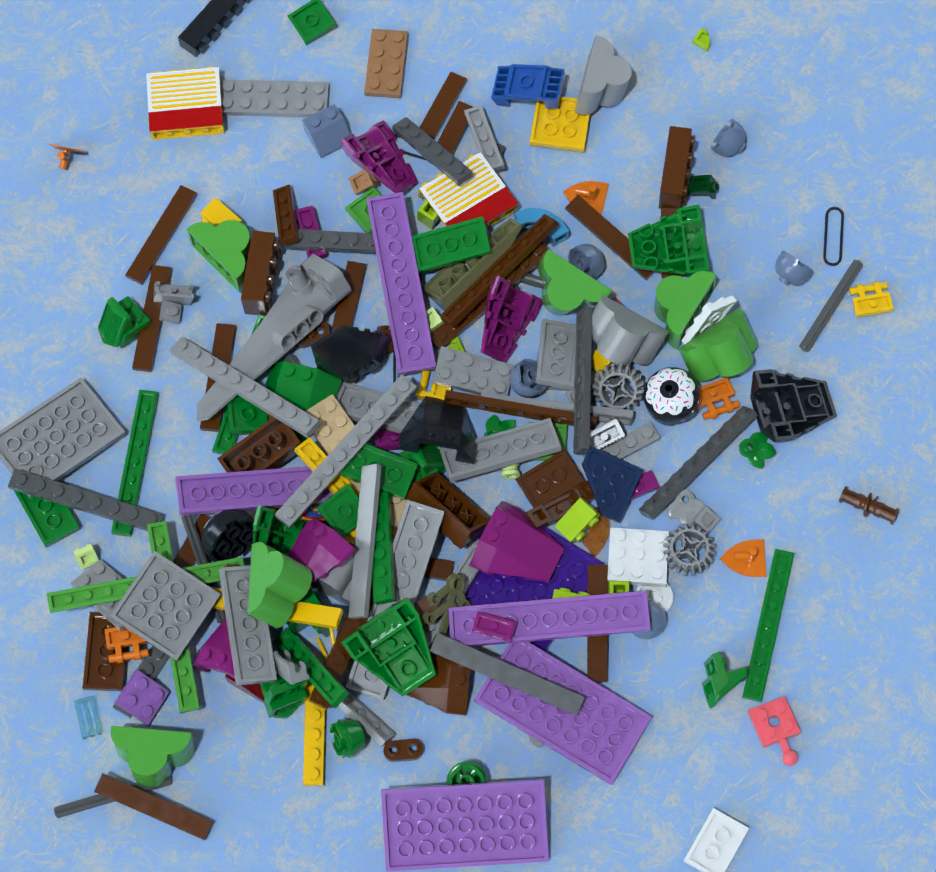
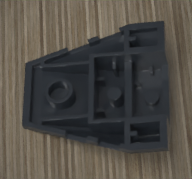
M342 325L310 346L317 369L341 379L342 382L354 383L362 375L373 372L382 363L389 337L381 330H376L374 333L367 328L364 331H360L358 327Z
M773 369L753 372L750 399L753 409L758 415L756 419L760 432L773 442L793 440L837 417L826 381L808 377L799 378L790 373L781 374Z
M425 396L401 431L398 449L417 453L419 443L455 449V461L474 464L476 445L464 407L444 404L442 399Z

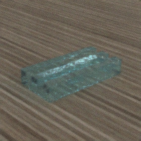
M94 696L74 700L83 740L87 739V737L102 735ZM88 701H90L97 730H93L92 721L87 704ZM81 703H83L84 711L89 728V732L87 733L85 731L84 722L79 705Z

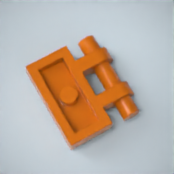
M728 377L700 387L702 395L700 409L704 407L708 409L707 412L702 413L704 420L710 418L713 420L718 418L720 414L726 412L729 414L734 409L740 407L738 400L731 402L729 399L735 396V392ZM720 401L723 402L724 405L717 408L713 405Z
M116 627L105 629L107 649H115L116 654L108 655L109 663L117 662L119 664L124 663V660H141L142 657L149 656L148 648L140 650V645L147 644V642L127 628L122 632ZM133 646V651L122 652V648Z

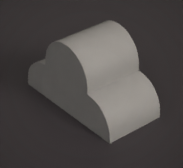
M595 36L574 113L587 115L593 113L599 105L606 107L615 106L622 101L632 75L631 67L625 59L614 55L612 44L604 37Z
M604 295L601 296L592 312V339L597 342V349L600 354L618 365L623 363V366H626L631 361L640 365H649L669 333L668 330Z
M351 554L338 568L334 566L328 570L325 578L321 579L319 577L312 582L315 583L318 591L348 607L350 606L354 555Z

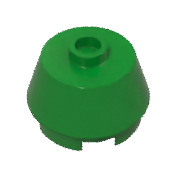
M339 719L336 723L330 725V733L334 732L335 741L332 745L338 756L342 755V758H351L365 747V733L356 720Z
M473 762L456 764L449 771L446 780L447 785L487 782L483 769Z

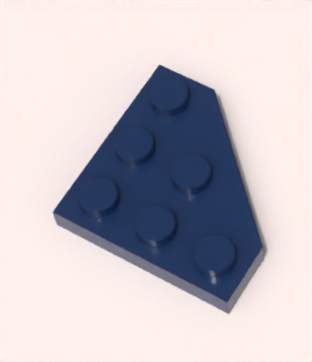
M590 445L582 462L584 472L600 514L619 523L643 470Z

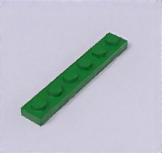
M388 491L379 493L372 569L373 600L376 605L395 601L391 497Z
M286 627L275 639L274 642L283 652L287 650L290 653L292 662L299 667L300 661L305 663L307 674L310 677L308 680L328 703L336 709L349 695L346 689L289 627Z

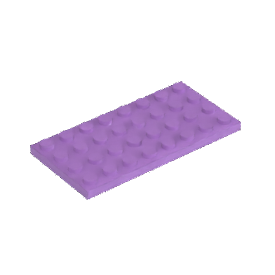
M530 642L509 643L499 660L584 696L585 698L577 716L489 677L473 702L609 785H612L652 716Z
M544 779L381 789L386 871L549 861Z

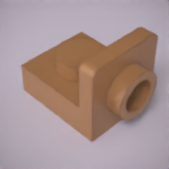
M365 170L349 177L355 195H360L372 187L378 188L381 186L380 182Z

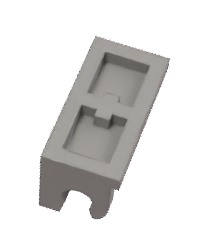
M156 281L154 283L153 302L162 303L165 300L180 305H191L194 299V293H192L194 285L160 284V281Z
M284 650L285 658H282L277 651L273 652L276 674L291 685L310 679L304 662L300 661L299 667L291 661L290 653L287 650Z

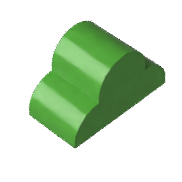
M236 220L224 221L216 227L207 222H198L188 227L186 230L191 245L241 294L251 242L247 227Z
M549 249L539 259L538 273L546 283L542 291V302L545 308L552 314L566 315L579 305L585 307L595 306L602 295L608 297L612 291Z
M699 271L692 274L688 279L675 275L668 276L661 280L656 288L654 311L657 318L666 324L665 329L669 331L666 340L676 350L683 343L681 340L686 335L685 331L694 324V319L701 313L702 308L714 291L717 275L712 272Z
M738 308L678 350L689 372L695 377L697 382H703L713 379L718 375L731 377L748 369L754 361L751 353L756 349L758 342L743 310Z
M262 542L252 544L248 614L275 628L283 626L293 612L294 603L300 601L308 592L312 582L311 570Z
M111 726V738L118 755L128 763L135 781L144 787H157L171 776L172 767L185 765L192 759L195 753L196 746L192 733Z

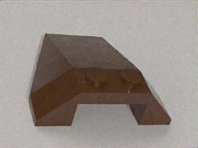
M430 652L436 675L406 695L418 699L426 705H431L446 714L466 716L471 669Z

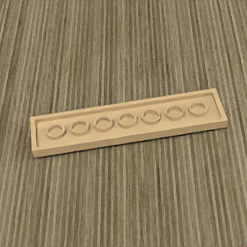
M333 394L305 411L319 420L321 425L313 432V435L327 455L333 451L355 426ZM349 480L360 492V483ZM390 495L392 526L398 528L407 500Z

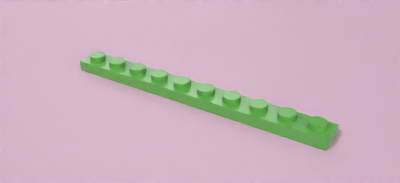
M166 521L147 524L151 552L156 551L173 562ZM187 644L177 661L170 657L180 713L200 710L189 646Z
M243 557L182 569L203 583L211 584L221 582L220 568L227 564L234 567L244 566ZM136 577L46 593L50 613L120 601Z

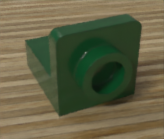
M712 175L690 176L688 193L691 196L709 195L711 199H716L719 184Z

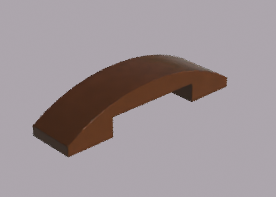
M587 480L572 488L571 492L544 506L540 504L525 514L534 527L539 529L558 522L579 498L585 499L588 503L595 500Z

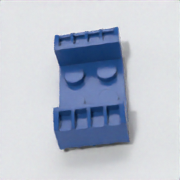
M512 64L510 66H498L491 99L496 105L510 107L511 100L543 101L546 109L558 108L565 71L564 69L551 68L547 65Z

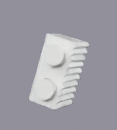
M617 419L591 431L589 446L591 445L600 450L604 446L611 444V442L614 443V441L624 437L625 434Z

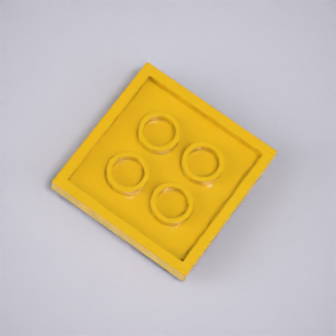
M560 97L559 106L555 109H546L543 101H536L530 145L584 152L590 114L581 115L574 113L578 100L576 98Z

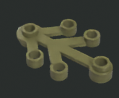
M451 574L443 588L436 593L431 592L428 594L427 602L432 605H438L441 598L447 594L448 596L447 600L435 610L425 612L422 616L423 622L431 625L443 614L439 633L446 637H449L446 635L449 625L448 608L456 607L454 603L455 597L458 599L457 607H463V604L464 606H470L462 591L465 581L461 575Z

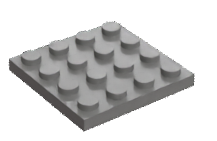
M154 551L110 615V618L177 661L221 594Z

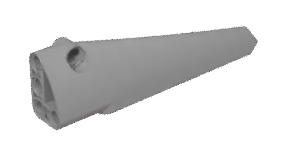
M312 254L300 266L290 267L286 271V277L289 280L288 284L229 366L255 380L322 322L323 315L352 291L342 272L335 265ZM215 382L197 404V421L209 420L237 394Z

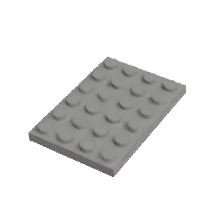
M79 378L0 430V461L11 475L15 468L58 481L125 436L126 433L85 381Z

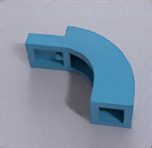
M526 208L514 212V220L522 225L519 233L528 230L546 214L555 219L559 225L547 236L552 247L569 239V230L564 222L550 211L539 208Z

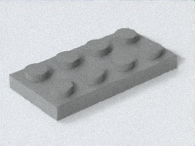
M543 318L535 383L573 390L575 380L576 325Z
M441 346L432 383L480 396L481 392L508 396L510 372L514 365Z
M100 559L71 582V586L76 588L120 580L122 578ZM120 601L93 605L120 632L125 629L124 626L110 618V615Z

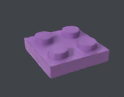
M135 670L114 704L145 725H149L169 691L139 670Z

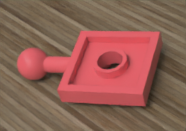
M785 696L749 709L747 713L763 748L779 742L783 751V763L787 766H794L798 762V755L795 751L790 750L786 739L799 735L801 731ZM770 718H777L780 724L773 727L769 724L768 720Z

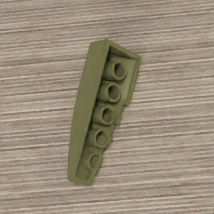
M510 218L491 232L489 237L491 254L445 266L421 289L445 311L512 246L522 225Z

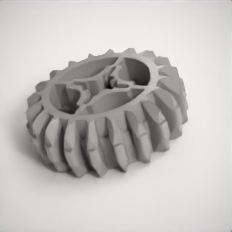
M612 363L611 368L605 365L604 370L600 369L598 371L599 375L594 377L596 382H593L592 385L595 388L593 395H597L596 402L601 401V407L607 405V408L624 410L625 407L632 410V404L637 406L638 400L642 399L641 393H644V388L641 387L644 385V381L640 380V373L635 374L636 368L629 370V364L626 367H622L623 363H619V366ZM620 375V376H619L618 378H616V379L609 378V377H612V376ZM626 378L632 382L634 390L625 383ZM620 383H621V388H620V390L617 389V391H616V393H615V390H616V389H615V386H616V388H617V385H620ZM603 386H606L611 391V397L605 393ZM621 396L627 397L625 399L618 400V398Z
M684 524L683 530L679 526L676 527V532L671 530L670 536L665 538L668 543L663 544V547L668 548L663 553L668 554L666 561L671 563L670 568L674 569L677 567V574L683 570L684 576H687L688 572L695 576L696 570L701 574L703 572L702 568L707 570L709 568L708 564L713 563L711 557H715L716 554L713 551L716 545L711 544L713 537H708L709 532L705 531L702 533V527L696 530L694 524H692L691 529H688L687 524ZM688 537L695 538L697 541H691ZM678 540H681L682 547L678 549V552L674 553L673 546ZM704 547L705 555L698 561L697 552ZM687 559L690 561V563H686L681 560Z

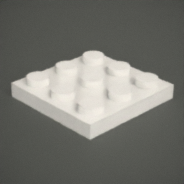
M610 527L607 583L609 581H629V585L666 587V558L668 554H664L663 551L668 548L663 547V544L668 543L665 538L669 536V531Z

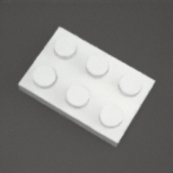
M733 295L727 298L721 297L714 303L709 302L702 308L703 312L694 319V324L685 331L686 335L681 340L684 345L727 315L737 301Z
M713 808L683 862L700 872H725L749 828Z

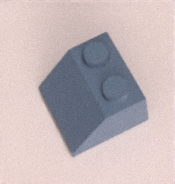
M335 104L302 120L304 131L320 158L341 149V140L350 136L344 118Z

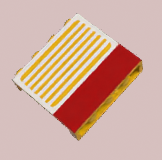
M209 66L202 69L189 68L188 70H171L169 72L155 71L146 74L149 132L152 140L224 134L219 67Z
M481 152L476 155H470L463 162L472 171L473 177L458 186L445 174L440 173L433 181H427L419 188L418 197H425L445 226L483 216L486 229L516 212L518 202Z

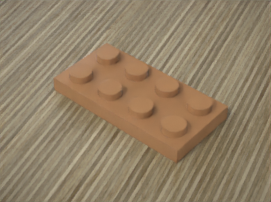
M372 29L364 90L365 96L401 99L408 31Z

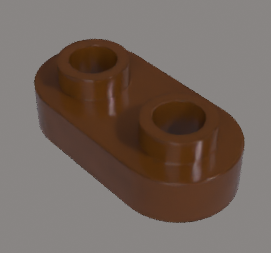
M322 321L305 336V341H299L296 346L299 348L309 347L330 333L328 324ZM320 330L324 331L323 334H318L317 332Z
M417 739L389 741L383 748L384 756L390 762L418 760L424 751L422 743ZM411 746L417 747L415 752H411L409 749ZM396 748L397 752L390 753V749Z

